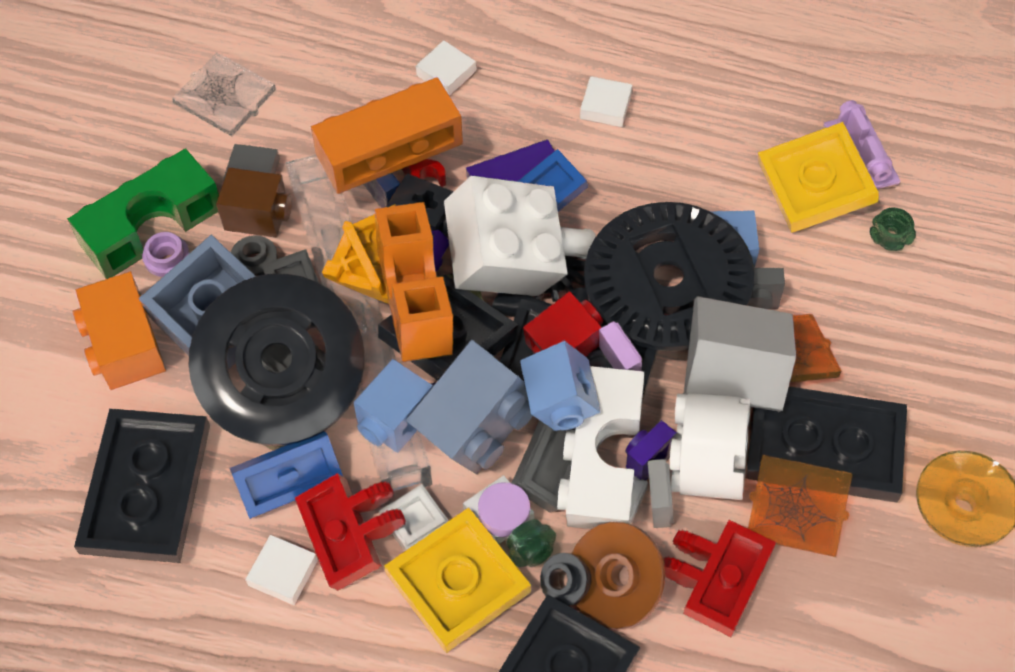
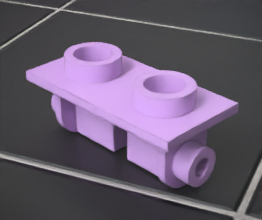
M854 100L843 103L840 107L841 113L839 118L824 122V127L827 128L841 122L844 123L877 189L900 184V179L892 165L893 163L890 157L887 156L870 123L864 106L857 104Z

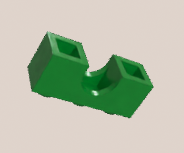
M185 148L175 155L161 160L156 166L133 180L124 182L119 188L96 202L84 206L79 212L67 218L78 244L102 275L108 279L142 259L144 248L137 231L144 222L155 217H168L175 220L187 232L218 212L216 204L219 193L215 181Z

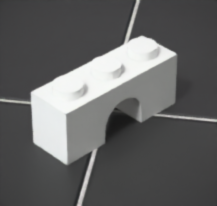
M590 366L601 413L584 419L583 423L576 427V430H566L563 460L572 461L570 479H560L557 509L566 510L568 527L592 529L608 522L630 523L634 470L616 468L606 464L599 457L597 449L606 438L612 435H636L639 433L644 389V372Z

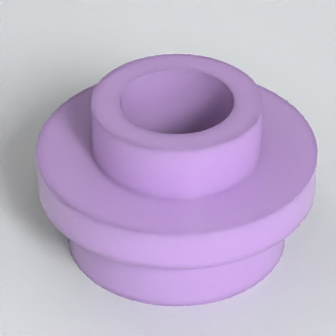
M160 232L147 240L142 253V259L150 273L163 277L182 261L190 251L182 238L171 232ZM166 255H172L169 258L162 259Z

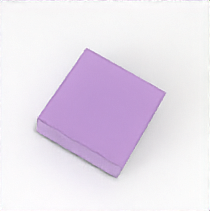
M613 321L599 329V347L614 369L641 371L642 358L620 325Z

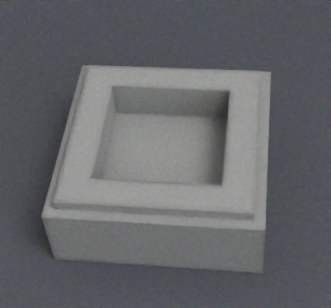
M666 459L648 461L653 527H671L674 520L669 463H666Z

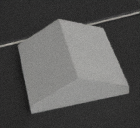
M697 296L694 300L683 394L697 393L750 398V407L782 411L796 359L793 314Z

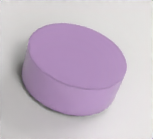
M501 482L491 485L480 496L478 502L479 520L492 535L498 537L514 536L521 532L529 521V498L524 490L515 484Z

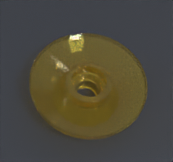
M951 451L934 458L920 474L916 486L918 509L928 526L947 541L966 547H984L1001 541L1014 529L1015 480L994 459L973 451ZM955 501H966L971 506L972 511L962 509Z

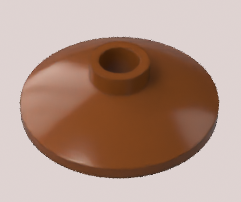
M622 522L600 524L581 537L574 547L572 554L579 556L586 563L591 572L592 582L586 596L579 603L575 604L579 611L610 629L629 628L645 620L657 607L665 585L663 558L653 539L642 529ZM623 566L627 567L629 574L625 585L619 580V571Z

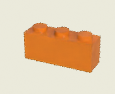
M438 77L423 83L413 84L405 90L382 99L372 100L364 106L338 116L328 117L322 122L311 126L316 156L337 194L463 144L461 114Z

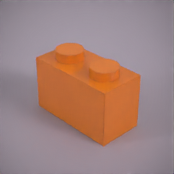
M131 271L75 289L81 308L73 310V315L81 336L89 335L92 346L85 348L84 352L93 376L102 374L111 391L166 372L148 314L138 299L141 297V294Z

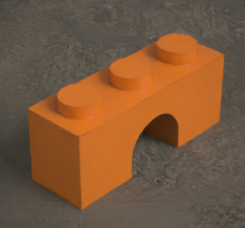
M424 202L375 209L377 252L402 362L453 354V314L443 277H436L433 236Z

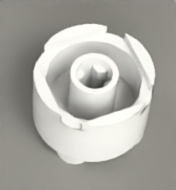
M697 393L677 394L675 407L677 435L676 439H672L670 450V470H672L671 492H680L681 495L743 500L748 449L747 426H749L750 398Z

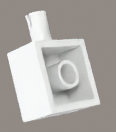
M470 176L444 201L455 289L539 296L568 274L565 256L586 259L588 250L596 237L591 229H575L560 226L555 190L552 186Z

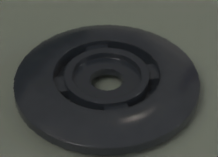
M657 202L637 206L623 212L612 219L597 234L585 260V290L589 302L602 317L604 325L606 326L615 321V323L620 325L631 343L662 351L688 350L695 298L698 296L748 306L754 287V266L749 249L741 235L718 215L695 205L680 202ZM653 243V244H651V245L645 247L644 249H642L640 253L635 252V251L638 250L639 248H641V247H643V246H645V245H647V244ZM674 265L682 271L684 278L678 285L667 287L656 281L654 273L660 266Z
M267 274L244 280L230 287L210 304L198 321L192 335L188 366L190 380L198 401L210 418L222 429L250 443L265 446H284L301 442L326 431L343 416L355 399L361 385L365 365L363 338L353 314L345 303L330 289L302 276ZM315 327L320 332L325 343L326 361L323 372L316 368L317 351L312 337L307 332ZM274 344H282L288 347L292 353L290 366L279 373L269 372L262 365L263 352ZM236 347V368L241 379L246 384L241 392L235 388L231 381L227 364L229 348Z

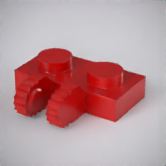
M337 473L295 497L329 587L339 591L382 567L372 540L385 538L394 531H398L399 528L405 525V517L401 509L398 510L397 508L389 511L386 510V512L381 513L379 516L364 522L361 513L373 511L394 497V492L389 482L380 481L353 495L347 479Z
M728 520L717 544L688 530H678L672 541L673 545L676 546L675 548L698 561H708L702 571L674 557L668 556L663 558L666 578L675 581L685 588H694L685 605L683 614L731 638L773 553L776 542L731 520Z

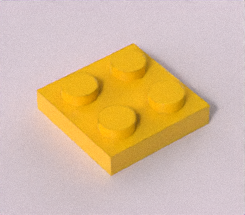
M843 122L758 152L760 167L791 233L878 202L879 192Z
M469 507L384 565L386 575L445 653H448L531 593L529 581Z

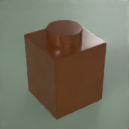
M228 167L216 205L224 231L277 238L282 221H288L290 217L292 196L291 194H286L281 174Z

